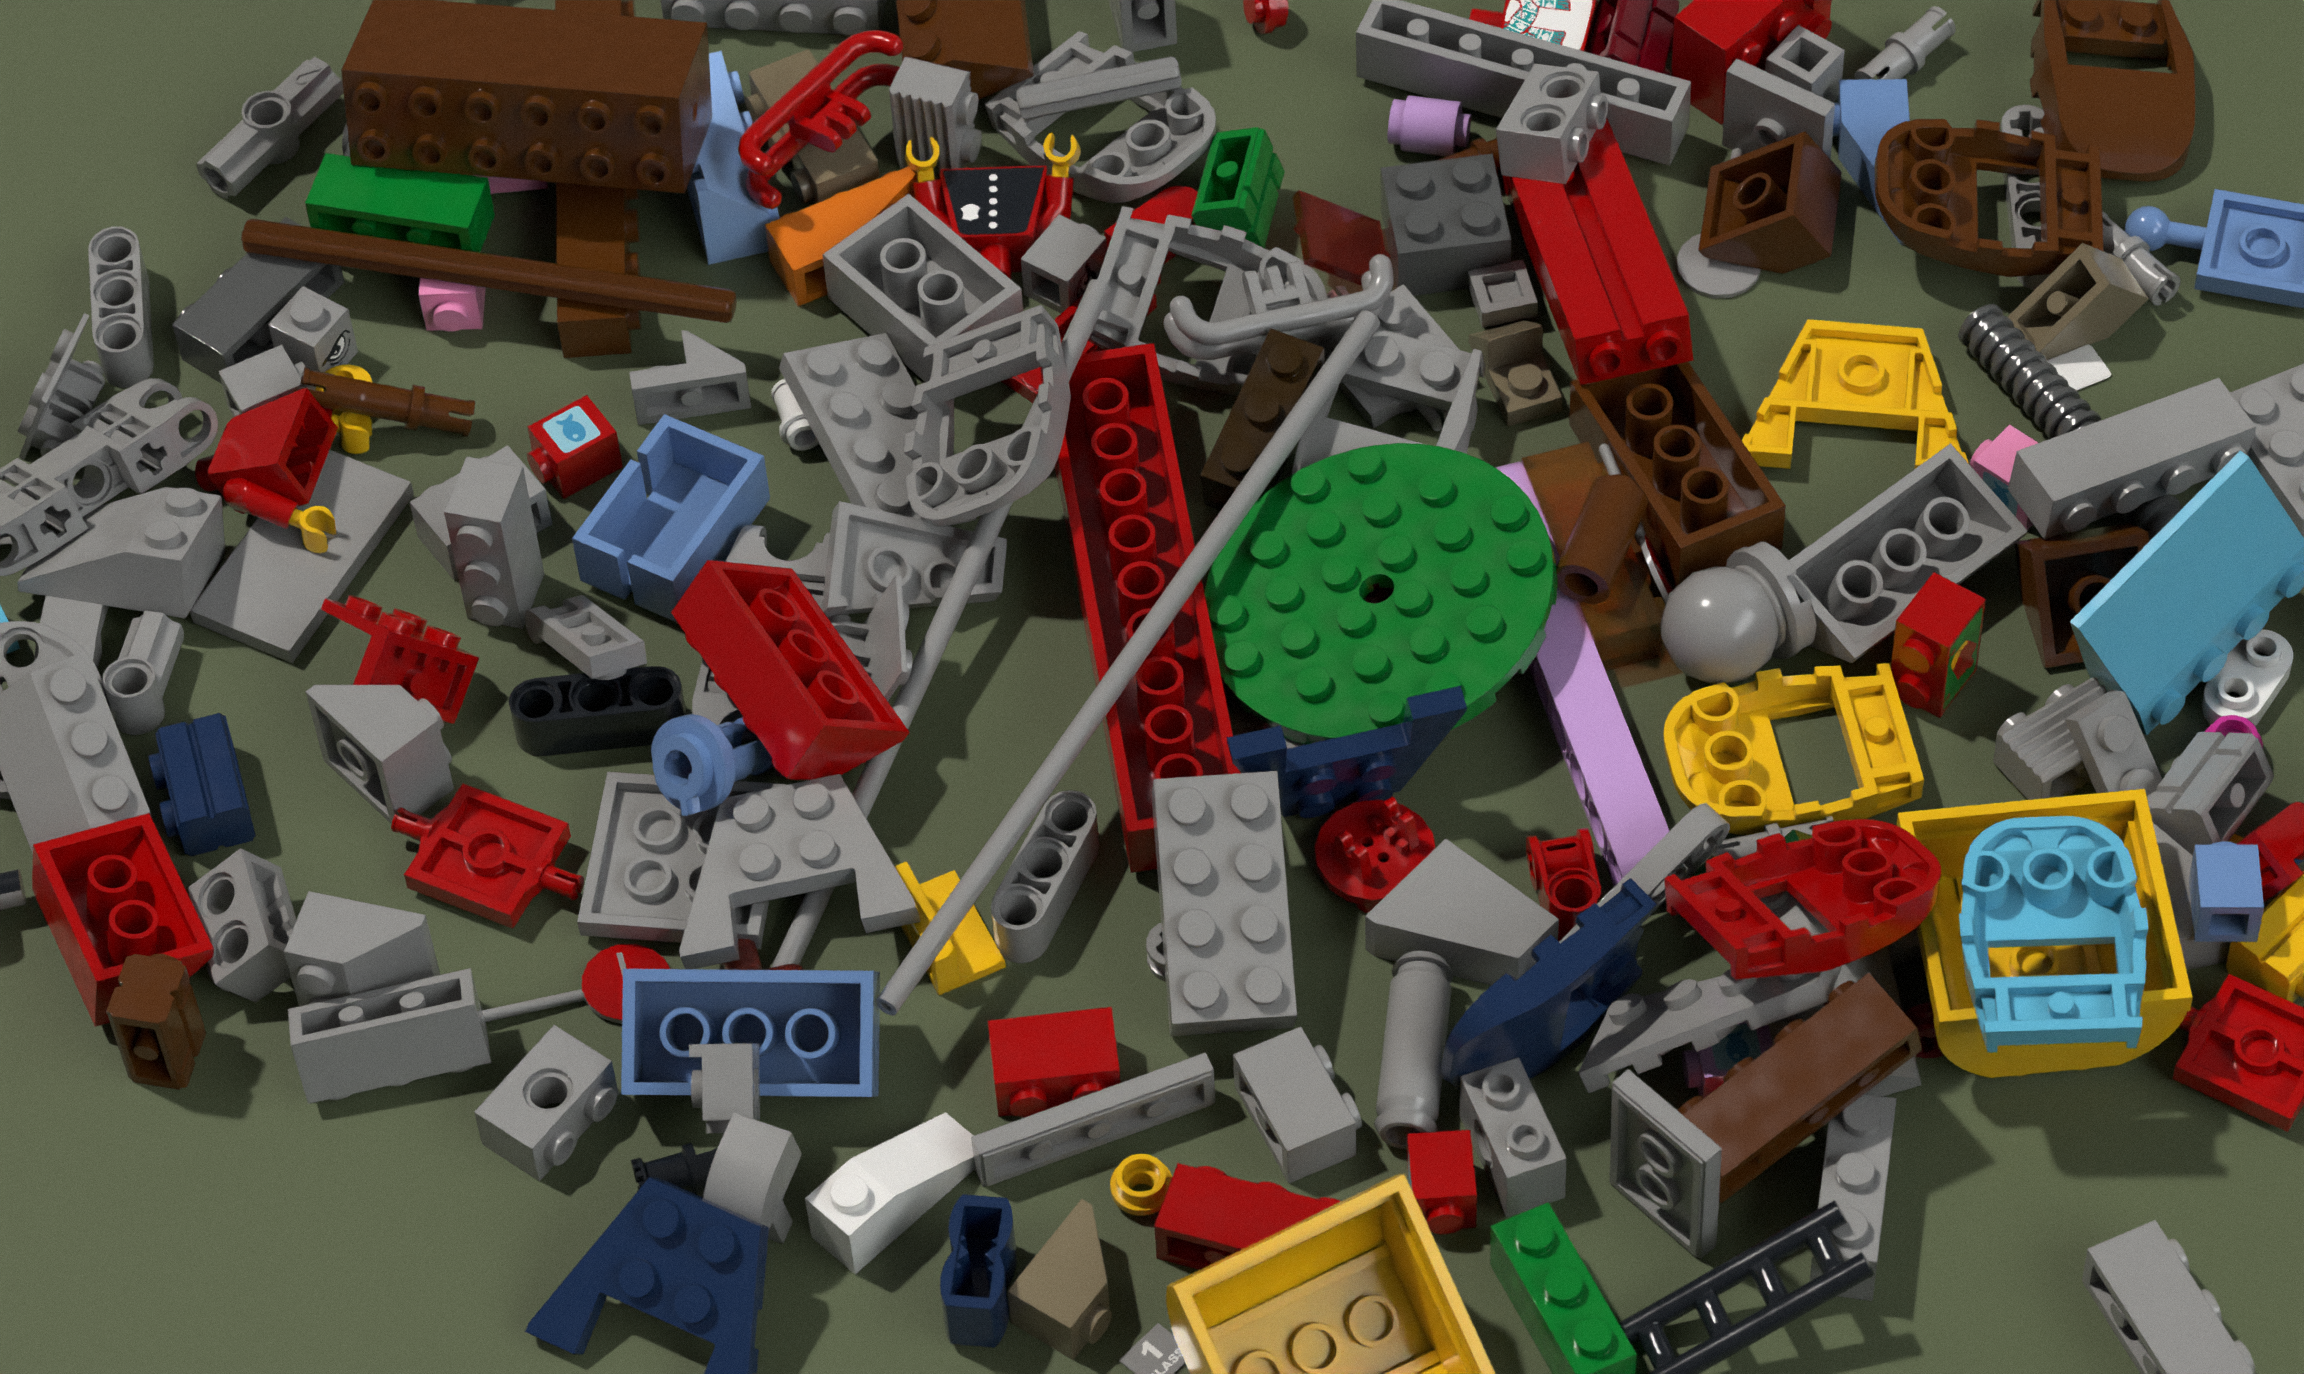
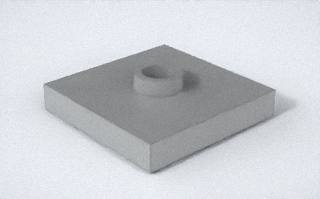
M1736 59L1726 71L1722 146L1731 150L1739 148L1742 150L1743 155L1806 131L1831 159L1835 103L1751 64Z

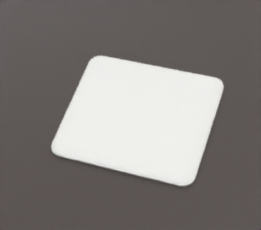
M2091 345L2082 346L2047 360V363L2052 364L2057 369L2059 375L2066 378L2069 386L2076 390L2111 377V372Z

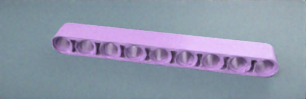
M1516 462L1495 467L1513 480L1538 510L1547 529L1557 566L1560 559L1559 553L1522 463ZM1557 588L1556 605H1552L1544 628L1546 638L1528 668L1606 868L1615 886L1670 830L1579 603L1564 595Z

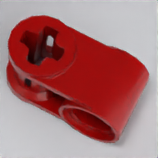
M1588 828L1578 829L1575 836L1544 841H1540L1537 836L1526 838V855L1532 886L1537 891L1540 906L1559 919L1558 942L1576 925V916L1601 900V884L1596 870L1594 847Z

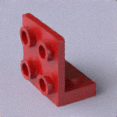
M349 595L346 604L327 598L324 599L321 610L371 635L353 685H400L417 701L421 698L429 701L438 711L443 721L455 724L479 661V657L458 647L461 640L460 636L428 625L425 631L426 619L394 608L392 614L388 612L380 614L382 606L357 596Z

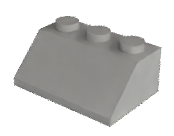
M87 651L30 671L0 693V772L32 854L33 844L147 813L151 816Z

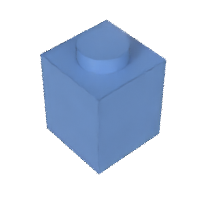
M2227 841L2215 842L2210 845H2195L2189 875L2194 942H2257L2264 910L2258 845H2237Z

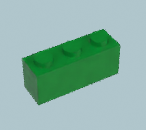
M325 153L305 201L311 228L481 252L495 216L487 177L351 165L350 156Z
M1549 1202L1492 1225L1490 1266L1551 1373L1635 1374L1637 1354Z

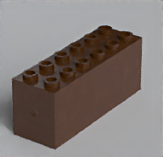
M373 0L341 69L351 165L685 193L712 120L707 22L439 0Z

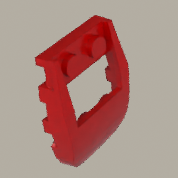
M1853 819L1815 825L1812 829V838L1786 843L1785 838L1780 833L1756 840L1757 852L1734 860L1726 852L1706 860V873L1684 880H1681L1676 874L1664 878L1667 912L1671 916L1681 914L1731 965V976L1735 980L1829 971L1870 955L1897 941L1919 926L1931 912L1939 892L1941 865L1934 854L1905 829L1878 820ZM1788 891L1829 932L1811 936V933L1805 927L1790 930L1760 899Z

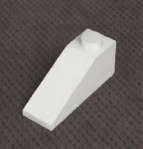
M945 1112L851 1158L805 1198L811 1237L851 1272L857 1274L975 1169L971 1141L973 1135Z

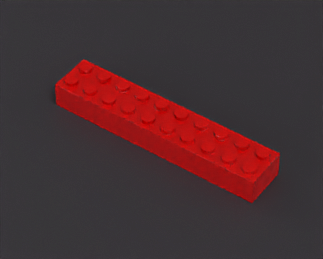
M1154 343L1082 353L1069 380L1071 394L1065 435L1055 469L1096 687L1195 548ZM1040 367V372H1041V384H1042V383H1043V369H1042V367ZM1202 579L1102 720L1130 873L1157 869L1152 806L1154 779L1240 773V770L1232 762L1227 744V737H1232L1233 733Z

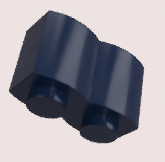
M963 1194L951 1212L949 1220L951 1254L943 1266L940 1278L946 1334L950 1344L995 1348L1003 1338L1008 1325L1009 1308L1006 1288L1012 1281L1017 1265L1012 1209L1007 1198Z

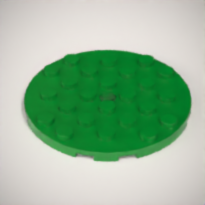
M1394 443L1361 447L1327 457L1298 470L1271 488L1255 502L1213 562L1208 574L1204 594L1222 683L1231 697L1247 714L1251 712L1272 727L1281 726L1285 738L1307 745L1401 724L1404 722L1407 697L1461 686L1467 711L1451 730L1479 715L1497 701L1495 693L1516 672L1523 675L1536 657L1546 638L1544 628L1551 607L1556 605L1558 576L1556 559L1542 518L1529 497L1513 480L1483 460L1460 451L1426 444ZM1378 583L1381 588L1393 589L1392 595L1383 602L1374 604L1365 601L1369 593L1374 590V584Z

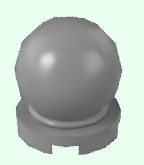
M1759 542L1751 547H1742L1734 551L1727 559L1726 567H1712L1693 572L1670 592L1661 619V637L1674 664L1687 676L1712 685L1721 682L1728 684L1747 680L1771 659V656L1776 659H1788L1814 642L1817 625L1812 601L1809 598L1800 603L1796 590L1788 579L1789 576L1797 573V571L1778 549L1766 542Z

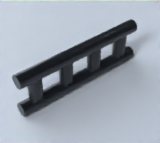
M1834 1200L1620 1321L1619 1325L1631 1345L1640 1340L1654 1370L1647 1374H1700L1874 1276L1875 1273L1863 1252L1845 1261L1830 1232L1847 1223V1219L1837 1202ZM1808 1245L1823 1274L1789 1293L1774 1264ZM1752 1277L1766 1307L1732 1325L1718 1296ZM1696 1309L1710 1338L1676 1356L1662 1327Z

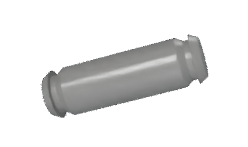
M1429 951L1408 952L1401 956L1392 967L1394 978L1390 982L1376 1104L1378 1117L1375 1119L1374 1125L1385 1143L1402 1149H1407V1134L1437 1132L1435 1121L1439 1116L1443 1078L1441 1076V1067L1447 1041L1452 993L1449 983L1453 979V972L1443 957Z

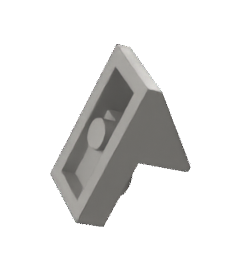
M681 330L686 358L685 364L655 366L650 369L629 372L638 425L659 422L664 414L675 419H683L751 408L745 363L686 330Z

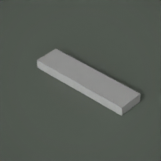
M1206 1053L972 1136L974 1166L983 1187H988L1214 1105L1216 1103L1214 1069Z

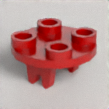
M1393 796L1387 800L1378 799L1355 802L1336 811L1321 827L1315 844L1317 871L1329 890L1346 901L1355 903L1361 911L1369 913L1435 849L1434 836L1420 815L1403 804H1398ZM1364 844H1371L1372 846H1370V847H1365V846H1363V845H1364ZM1381 859H1386V860H1388V861H1386V862H1381V861H1379V860H1381Z

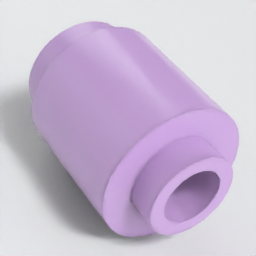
M1408 95L1406 100L1394 99L1389 116L1388 144L1400 145L1401 151L1450 156L1457 152L1458 147L1467 148L1471 130V114L1462 113V102L1411 95Z

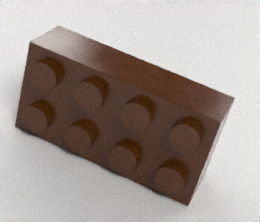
M1689 362L1580 385L1578 379L1570 381V427L1602 476L1609 475L1599 453V446L1605 443L1610 446L1621 475L1633 479L1646 494L1648 505L1641 523L1660 558L1665 572L1675 587L1681 584L1693 572L1712 567H1726L1727 559L1734 551L1742 547H1751L1759 542H1766L1778 550L1782 549L1786 505Z

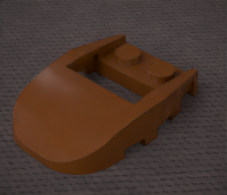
M2037 0L2033 7L2032 16L2040 17V23L2031 40L2030 58H2034V73L2030 79L2032 98H2040L2044 111L2040 122L2044 133L2055 136L2056 148L2086 153L2089 144L2099 146L2101 178L2148 182L2162 180L2177 173L2186 162L2194 132L2195 73L2193 50L2170 1L2158 0L2157 4L2121 0ZM2066 52L2165 60L2168 70H2172V73L2068 64Z
M1915 119L1905 121L1888 130L1879 143L1875 158V195L1878 207L1891 231L1906 246L1919 254L1961 268L2004 277L2051 274L2082 243L2104 251L2099 146L2089 144L2086 153L2065 151L2056 148L2054 135L2031 130L2029 137L2001 132L2000 122L1979 119L1976 120L1974 128H1952L1946 119ZM1977 170L2039 175L2041 242H2034L2032 248H2003V241L1978 239Z

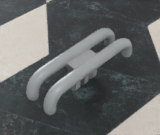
M1377 254L1370 259L1369 271L1362 275L1363 291L1314 302L1311 301L1303 269L1299 261L1286 264L1288 286H1284L1277 265L1264 268V277L1268 289L1264 291L1261 289L1255 270L1243 272L1242 282L1251 315L1218 322H1207L1196 315L1189 298L1177 296L1171 301L1170 312L1164 317V328L1175 348L1183 355L1197 360H1215L1258 351L1261 349L1270 328L1304 341L1347 331L1353 319L1358 317L1361 311H1370L1376 316L1382 312L1384 303L1389 298L1394 284L1392 263L1384 254Z

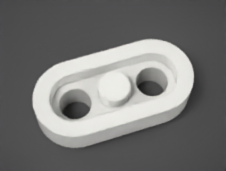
M2264 629L2250 640L2243 638L2227 654L2228 658L2222 670L2212 680L2207 682L2203 696L2202 712L2210 725L2223 716L2237 715L2248 719L2256 726L2288 680L2293 661L2292 647L2280 634ZM2257 653H2264V654H2267V655H2269V656H2261V655H2258ZM2236 692L2241 697H2231L2227 693Z

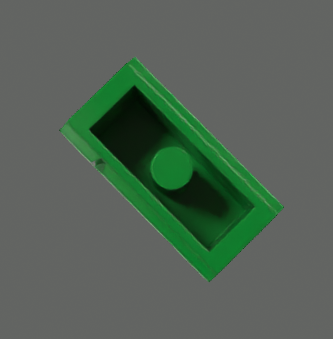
M1254 127L1217 132L1213 136L1191 215L1196 226L1222 231L1223 226L1226 225L1247 232L1246 240L1265 248L1279 195L1278 190L1281 188L1285 173L1277 154L1272 153L1274 147L1265 129Z

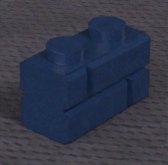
M217 713L194 719L192 724L181 722L158 728L155 735L160 753L148 755L157 790L168 788L171 799L159 803L168 838L180 835L184 852L189 856L215 851L220 845L227 848L253 841L256 834L226 715Z

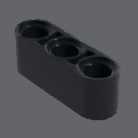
M661 666L627 669L626 674L611 680L592 679L585 673L533 678L517 685L509 698V707L518 745L524 752L533 756H550L652 745L654 736L664 723L687 715L679 676L673 670Z

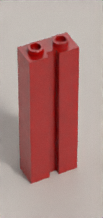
M1608 118L1604 127L1595 131L1589 142L1585 160L1582 163H1577L1566 184L1502 175L1504 190L1580 385L1694 361L1689 313Z

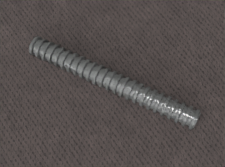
M1995 304L1982 306L1973 311L1964 320L1959 329V341L1964 346L1969 347L1970 353L1980 360L1981 365L1991 372L1992 377L1996 381L2001 382L2003 389L2007 393L2012 394L2014 401L2018 405L2023 406L2025 413L2034 418L2035 424L2045 430L2046 436L2049 439L2102 420L2097 412L2091 410L2089 403L2080 398L2078 391L2069 386L2066 378L2059 375L2057 369L2052 364L2047 363L2046 357L2041 352L2036 351L2035 345L2025 339L2024 333L2014 327L2013 321L2009 317L2004 316L1999 306ZM2166 494L2142 503L2128 513L2120 514H2123L2126 523H2131L2147 531L2150 541L2183 507H2181L2176 497Z

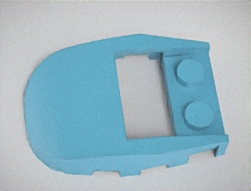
M2075 816L2012 818L1986 828L1969 846V851L1964 860L1962 878L1963 898L1959 923L1965 979L1987 1053L1997 1052L1998 1045L2126 1042V1048L2137 1047L2143 1016H2140V1007L2146 976V936L2149 930L2147 909L2140 906L2135 888L2137 875L2128 849L2113 831L2098 822ZM2114 944L2117 974L1990 977L1988 948Z

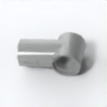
M144 611L142 616L133 618L118 660L110 664L103 673L102 683L107 702L117 728L123 733L141 735L150 732L158 727L164 719L165 706L162 697L184 639L182 625L168 618L165 613Z

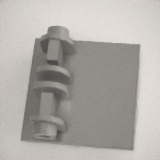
M83 314L75 333L66 329L63 330L51 355V362L46 372L41 374L29 400L27 411L17 431L27 436L19 458L25 459L30 446L40 449V454L44 456L75 436L70 424L93 409L92 406L105 385V379L102 376L104 369L98 363L84 361L82 364L72 359L89 318L88 314Z
M895 575L863 624L852 622L851 618L844 614L833 615L829 618L888 702L897 687L907 682L913 661L912 652L906 649L905 629L909 619V605L903 601L901 576Z

